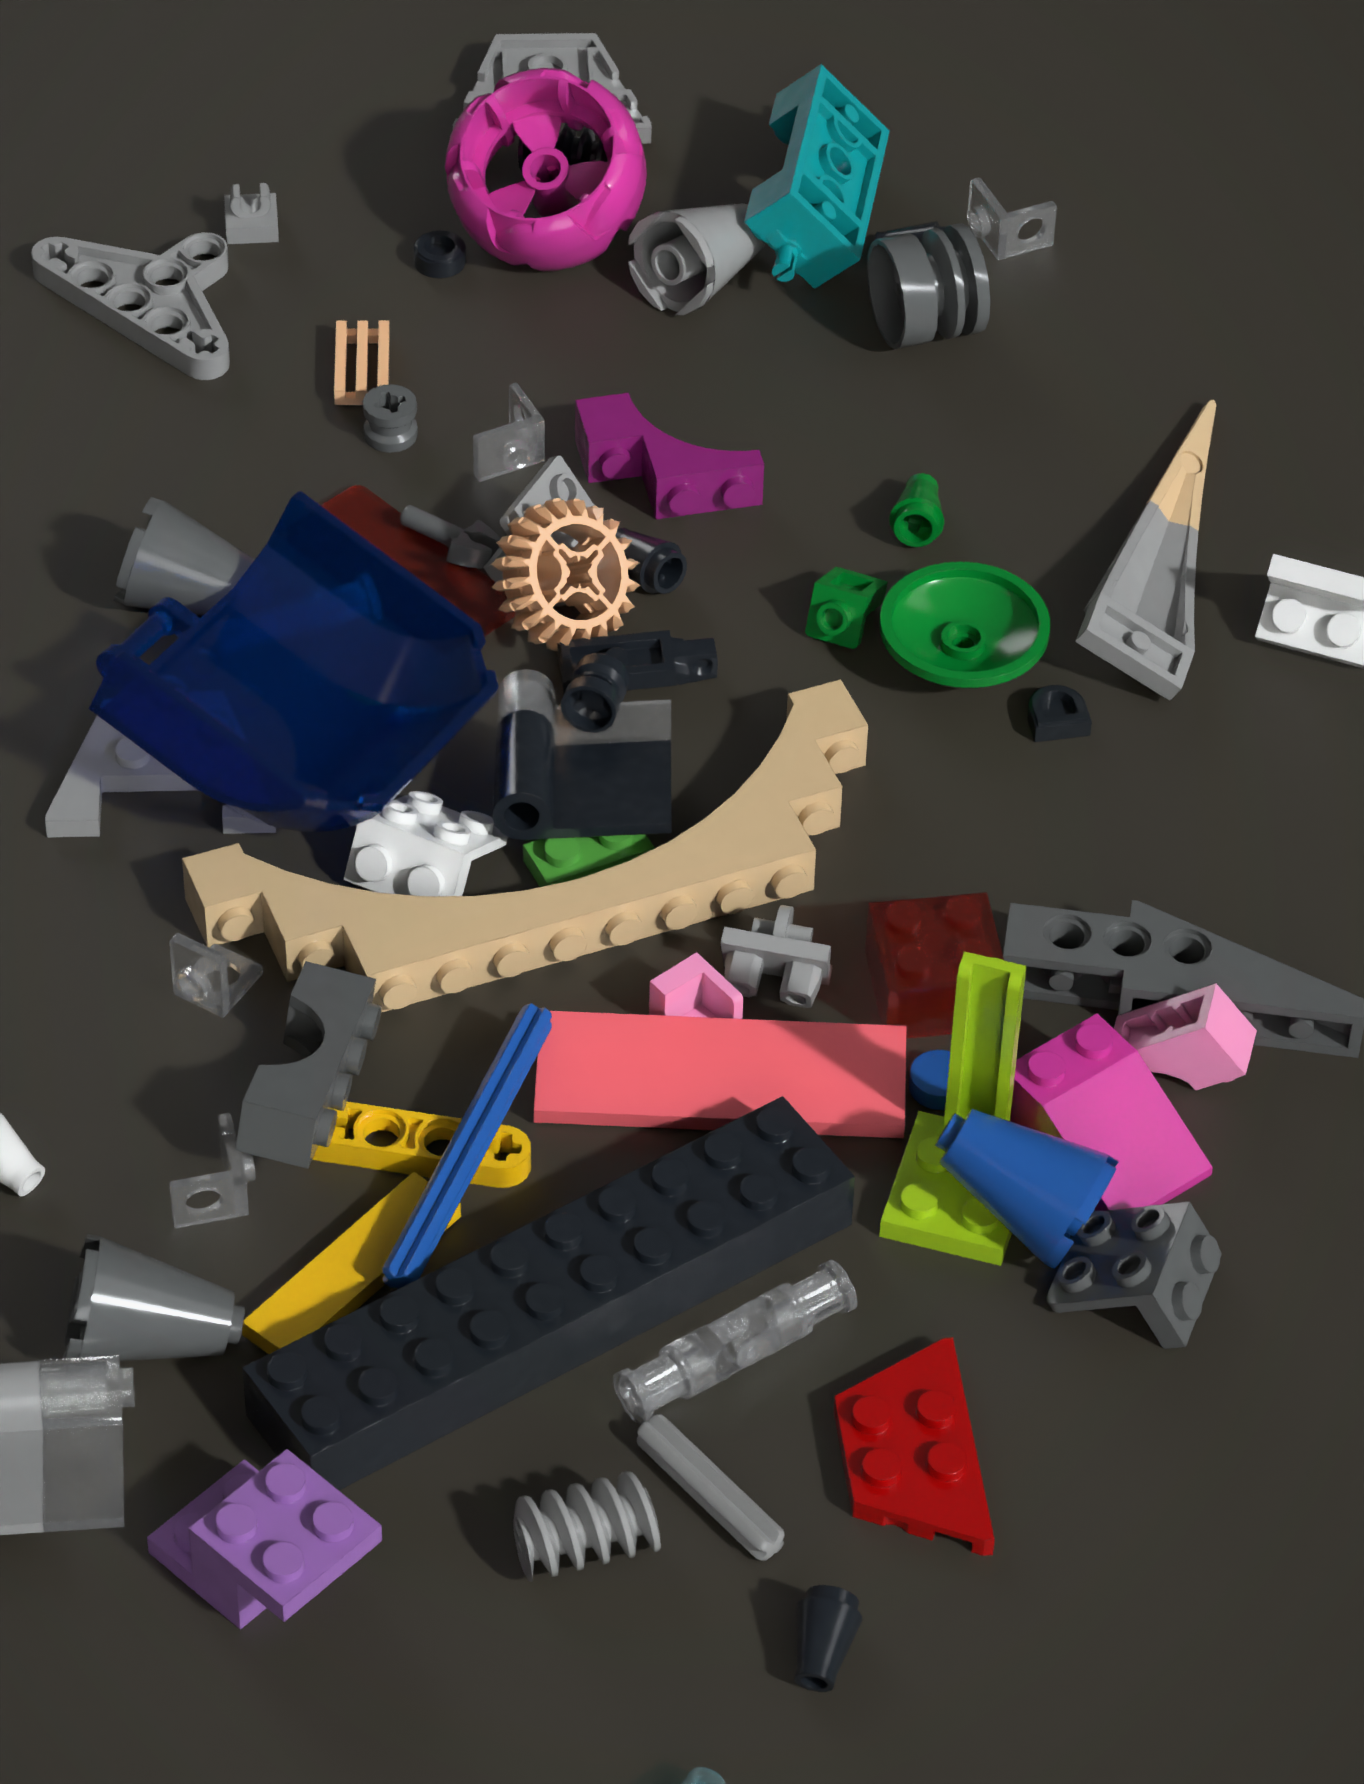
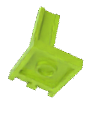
M964 951L957 974L945 1114L943 1117L922 1111L918 1112L881 1218L879 1237L994 1265H1002L1012 1233L939 1163L945 1151L935 1146L954 1113L965 1119L971 1109H975L1010 1121L1026 965Z

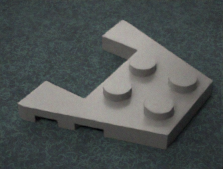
M596 33L496 34L478 71V81L473 91L468 92L463 102L464 110L475 97L493 93L494 87L500 79L520 71L537 68L567 70L585 82L590 83L593 79L613 93L630 113L636 125L641 143L651 144V122L647 116L642 117L638 111L636 97L631 89H625L619 80V70ZM458 118L455 119V121H454V123H453V128H454V126H455V124H456Z
M222 694L107 696L45 815L47 838L100 836L102 793L223 790V834L276 833V815L274 806Z

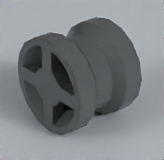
M387 384L375 387L365 394L363 399V412L366 418L364 437L368 445L378 451L388 453L400 452L412 446L418 436V427L415 420L417 400L413 392L400 385Z

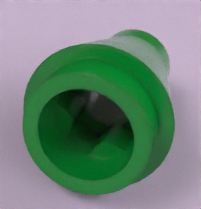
M914 474L907 480L903 493L890 513L889 522L891 529L903 544L911 547H923L930 544L943 531L944 516L938 496V483L928 474Z

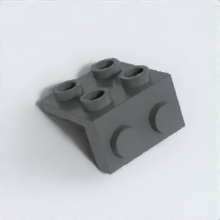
M1190 1201L1093 1212L1085 1225L1082 1224L1075 1236L1071 1237L1074 1243L1062 1259L1046 1297L1052 1310L1056 1313L1136 1305L1163 1349L1186 1347L1196 1319L1201 1314L1203 1301L1214 1273L1219 1267L1222 1255L1216 1239L1210 1235Z

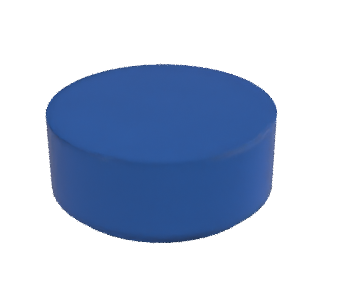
M927 1051L919 1055L911 1065L909 1077L910 1093L919 1104L927 1108L945 1110L950 1051Z

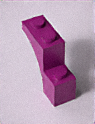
M629 393L575 400V442L588 483L642 476L656 519L763 505L764 462L760 450H716L678 440L646 420L635 407Z

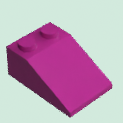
M1096 1013L1016 1060L1011 1122L1101 1151L1119 1160V1163L1115 1166L1117 1169L1094 1209L1095 1211L1162 1205L1212 1175V1165L1138 1051L1099 1014Z

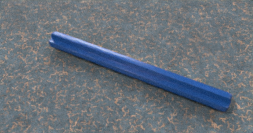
M530 1003L523 1006L518 1013L382 1267L384 1274L383 1282L389 1288L399 1289L419 1279L552 1028V1023L550 1022L552 1014L547 1008H538Z

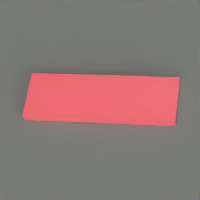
M550 1011L552 1014L550 1020L552 1028L537 1056L534 1123L716 1130L784 1096L817 1135L904 1139L907 1026Z

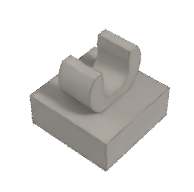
M260 183V194L240 195L239 184H233L230 189V195H224L227 244L279 242L276 193H270L269 186L266 183Z

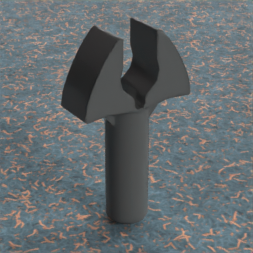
M412 505L406 506L400 515L401 525L449 546L447 562L460 566L484 569L486 563L499 548L496 542L500 540V537L480 520H476L473 525L463 529Z

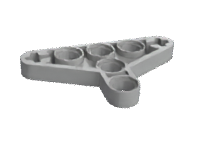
M208 232L195 233L186 237L161 255L56 236L40 240L33 246L31 251L33 274L40 284L192 378L211 380L224 375L228 371L230 365L229 343L202 292L221 279L228 271V246L221 236ZM202 254L217 256L214 259L205 261L193 259V257ZM165 279L180 281L175 285L169 286L155 284L157 281ZM92 281L105 283L95 288L80 286L83 283ZM128 304L142 306V308L133 311L117 309L122 305ZM166 327L180 330L177 333L167 335L155 332L160 328Z

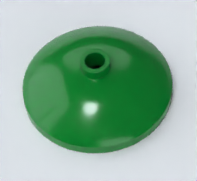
M945 562L918 569L903 577L890 589L881 607L880 634L890 655L911 673L946 687L976 689L1010 681L1031 669L1040 660L1047 648L1050 634V616L1041 596L1032 586L1018 576L1001 568L982 563Z

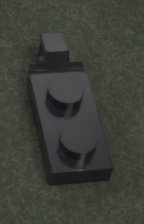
M670 630L591 637L590 639H572L569 646L561 642L560 644L557 643L563 695L568 684L571 683V678L578 661L584 656L593 653L608 654L617 658L625 665L630 674L628 690L677 686V684L683 685L717 678L718 658L714 638L684 640L671 637Z

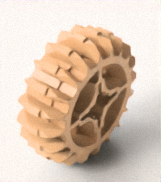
M556 498L547 500L542 505L538 504L528 507L523 511L524 517L513 519L511 523L507 524L511 535L501 537L496 542L506 556L496 558L491 563L493 567L503 572V580H498L491 588L500 592L505 591L507 600L502 603L498 610L505 613L513 611L516 613L511 626L512 629L517 631L528 630V642L534 644L546 643L547 649L557 651V643L560 644L561 642L569 646L572 639L608 636L607 632L617 631L619 627L623 626L619 614L628 613L635 607L626 597V593L635 591L640 585L629 579L628 570L635 568L639 562L631 558L626 559L624 550L628 548L633 540L626 537L616 538L615 535L620 524L619 521H614L613 519L603 521V508L597 506L586 507L584 500L571 499L564 501ZM556 530L570 535L579 543L575 547L568 548L564 543L557 544L550 535ZM558 602H564L568 607L575 606L581 614L575 619H570L555 611L553 606Z

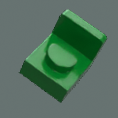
M836 566L814 583L805 628L806 635L855 649L861 644L866 616L880 606L885 599L888 581Z

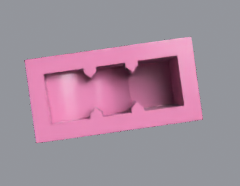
M1217 983L1119 1015L1114 1029L1138 1051L1151 1072L1166 1074L1184 1080L1195 1091L1222 1082H1230L1246 1075L1257 1032Z

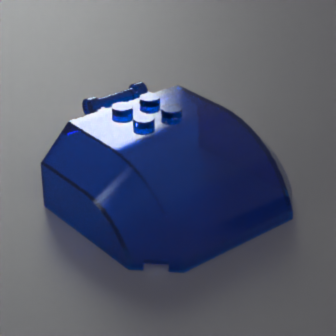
M298 491L290 498L266 546L234 588L200 618L177 600L164 597L149 610L148 619L122 643L108 646L97 657V669L104 679L89 709L185 782L231 811L277 828L322 832L355 826L382 812L495 696L500 687L495 671L487 670L481 650L486 640L479 623L305 493ZM175 634L179 637L150 665L140 659L164 635L170 636Z

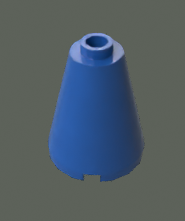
M971 1109L965 1119L954 1113L935 1146L945 1151L939 1163L1040 1261L1052 1269L1059 1265L1073 1245L1074 1241L1069 1239L1070 1235L1075 1236L1082 1224L1085 1225L1117 1169L1115 1166L1119 1163V1160L1109 1154L975 1109Z

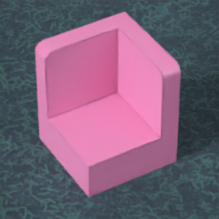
M696 952L650 980L649 1015L743 1019V996Z

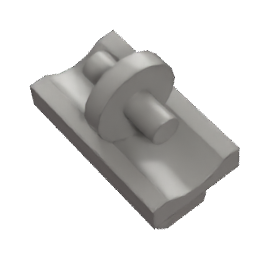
M780 905L775 921L754 918L752 931L724 927L721 951L723 966H725V979L743 997L750 998L757 996L762 973L783 977L779 992L780 1001L792 1006L811 1008L820 985H829L833 969L830 964L831 946L813 943V928L793 924L794 908L792 906Z

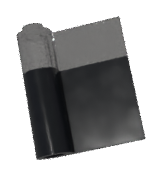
M528 669L514 671L507 675L500 683L498 692L492 815L495 827L502 834L512 839L520 840L672 833L671 699L621 702V707L613 725L606 731L590 733L581 731L566 721L561 711V705L556 704V693L553 683L546 675L536 670Z

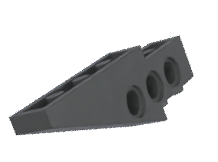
M1132 900L1130 917L1010 903L1003 960L1026 965L1023 999L1119 1010V1016L1217 983L1257 1030L1253 1045L1354 1058L1359 1057L1364 1030V998L1138 900Z

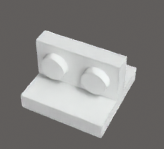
M1273 554L1267 573L1270 587L1255 638L1258 641L1364 669V577Z

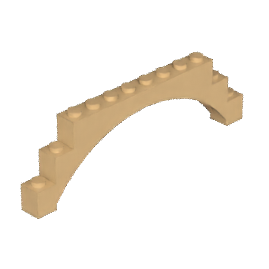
M841 679L788 693L787 719L780 736L761 765L735 794L705 819L669 842L628 862L579 879L524 891L478 896H414L378 893L329 884L285 871L244 854L240 844L236 843L182 858L185 900L207 948L242 940L264 932L287 982L298 979L306 961L331 968L345 966L347 972L376 979L372 1003L382 1005L381 1013L392 1009H401L413 1003L449 993H457L466 988L505 977H514L526 971L562 961H570L579 956L614 946L627 945L639 939L671 930L683 929L692 924L727 914H736L748 908L780 899L792 898L801 893L814 890L816 848L809 836L818 835L840 827L843 786L835 774L866 766L868 724Z

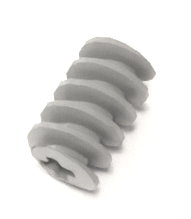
M630 1471L622 1472L618 1476L616 1490L607 1478H596L592 1484L591 1497L581 1484H571L567 1489L565 1503L557 1491L552 1489L545 1490L541 1495L540 1510L529 1496H520L516 1500L513 1520L515 1543L523 1572L530 1582L533 1579L534 1561L541 1560L551 1577L558 1576L560 1555L563 1554L568 1555L576 1570L579 1571L584 1569L585 1551L588 1548H593L603 1565L610 1562L611 1543L619 1542L628 1558L635 1557L638 1536L644 1535L654 1552L659 1551L661 1548L658 1521L648 1491L642 1486L635 1474Z

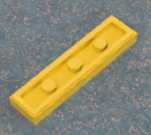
M412 1172L246 1317L242 1327L243 1336L270 1354L356 1311L385 1285L382 1267L428 1181L417 1173ZM461 1203L458 1204L445 1231L461 1217Z

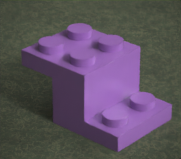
M286 1449L260 1471L245 1459L150 1534L147 1537L149 1554L241 1630L266 1608L285 1622L382 1541V1527L370 1515Z

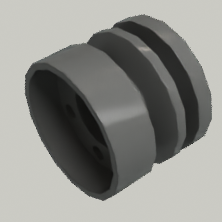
M959 223L949 225L943 231L938 228L929 229L923 233L921 242L916 236L906 233L879 238L871 243L867 255L868 291L873 315L887 345L893 349L926 344L934 339L936 330L945 339H952L959 336L961 332L967 336L978 334L986 329L990 316L991 301L989 278L979 243L968 226Z

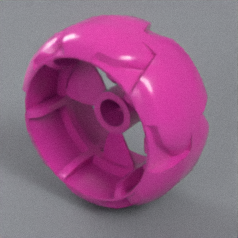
M556 68L529 69L508 75L497 82L493 93L475 97L463 110L453 128L445 160L448 193L457 216L469 236L486 252L511 265L528 264L531 268L539 271H557L573 268L587 263L605 252L614 239L615 234L620 229L627 231L632 224L640 207L646 186L647 168L643 146L636 125L623 103L613 93L593 79L588 83L567 70ZM561 123H567L570 129L577 131L582 130L583 127L591 129L602 141L608 162L591 161L569 166L566 156L558 149H555ZM518 135L532 152L527 156L522 167L525 181L506 186L489 194L485 184L486 168L496 152L503 145L509 147L515 142L514 136ZM531 200H533L541 218L524 217Z

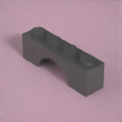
M305 962L290 995L283 1044L297 1051L305 1058L288 1064L258 1066L242 1102L236 1151L308 1169L318 1145L328 1148L336 1125V1110L344 1111L352 1085V1075L350 1074L359 1075L365 1058L367 1040L373 1041L378 1029L382 1005L372 1003L376 984L375 978Z

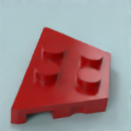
M953 1337L943 1338L835 1395L833 1413L852 1516L881 1526L895 1525L904 1529L908 1534L933 1541L936 1532L972 1542V1553L982 1556L993 1555L995 1538Z

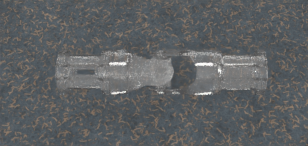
M834 1260L824 1262L817 1266V1273L794 1285L782 1283L712 1323L701 1326L662 1347L659 1351V1357L633 1371L626 1368L613 1375L615 1392L624 1410L632 1420L638 1424L646 1422L654 1415L655 1410L679 1397L689 1400L728 1379L731 1375L767 1356H771L810 1335L813 1331V1325L837 1312L845 1314L856 1309L858 1300L855 1288L848 1274L839 1263Z

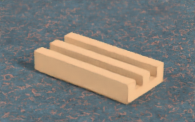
M357 320V329H347V321H336L335 405H363L365 394L368 393V344H378L377 387L389 384V320H379L378 329H368V320ZM347 344H357L356 392H346Z

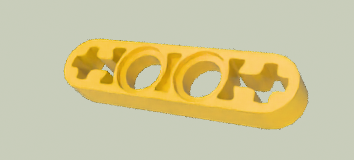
M347 1102L344 1111L336 1110L337 1120L328 1148L318 1145L312 1160L409 1175L415 1172L422 1177L431 1178L442 1156L430 1153L426 1150L427 1145L439 1139L451 1140L462 1118ZM501 1124L470 1184L510 1188L519 1185L527 1179L531 1171V1142L527 1134L518 1128ZM349 1128L353 1129L354 1139L352 1140L349 1139ZM378 1130L392 1132L398 1137L394 1143L385 1147H377L365 1141L366 1136ZM501 1152L510 1153L506 1161L497 1160Z

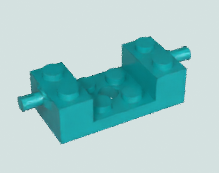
M822 64L776 94L769 126L773 129L778 139L788 145L783 169L752 189L744 223L749 226L753 235L767 243L775 251L776 260L772 268V275H778L777 280L787 282L792 280L795 274H798L814 289L861 260L890 132Z

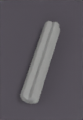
M653 1415L647 1422H643L637 1430V1444L756 1559L766 1561L774 1553L780 1551L784 1545V1530L665 1416Z

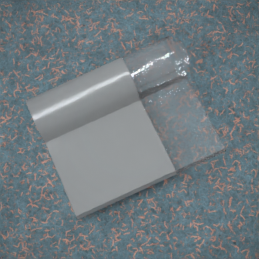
M119 1355L0 1363V1535L125 1527L123 1407H135V1385L133 1367L121 1368Z

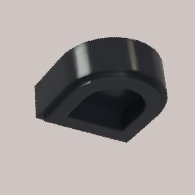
M1049 685L1036 690L1031 695L1027 720L1034 742L1090 736L1092 720L1084 698L1077 691L1062 685Z

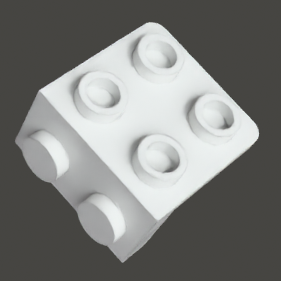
M411 791L409 795L393 801H387L381 806L360 814L343 880L378 893L414 896H463L471 861L505 846L508 836L502 834L494 826L493 818L486 814L475 811H462L459 813L443 807V800L438 796L421 791Z

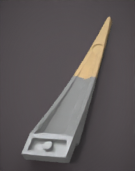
M1214 399L1209 400L1202 408L1084 609L1086 614L1075 641L1169 701L1182 689L1195 652L1194 599L1196 556L1203 487L1216 411Z

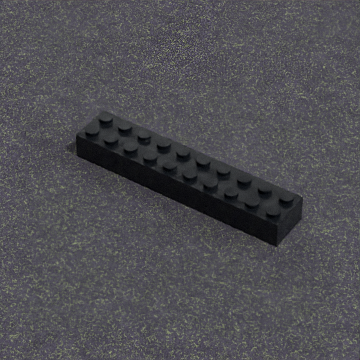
M782 1096L242 1367L246 1416L276 1456H279L288 1449L337 1490H341L852 1225L855 1176Z

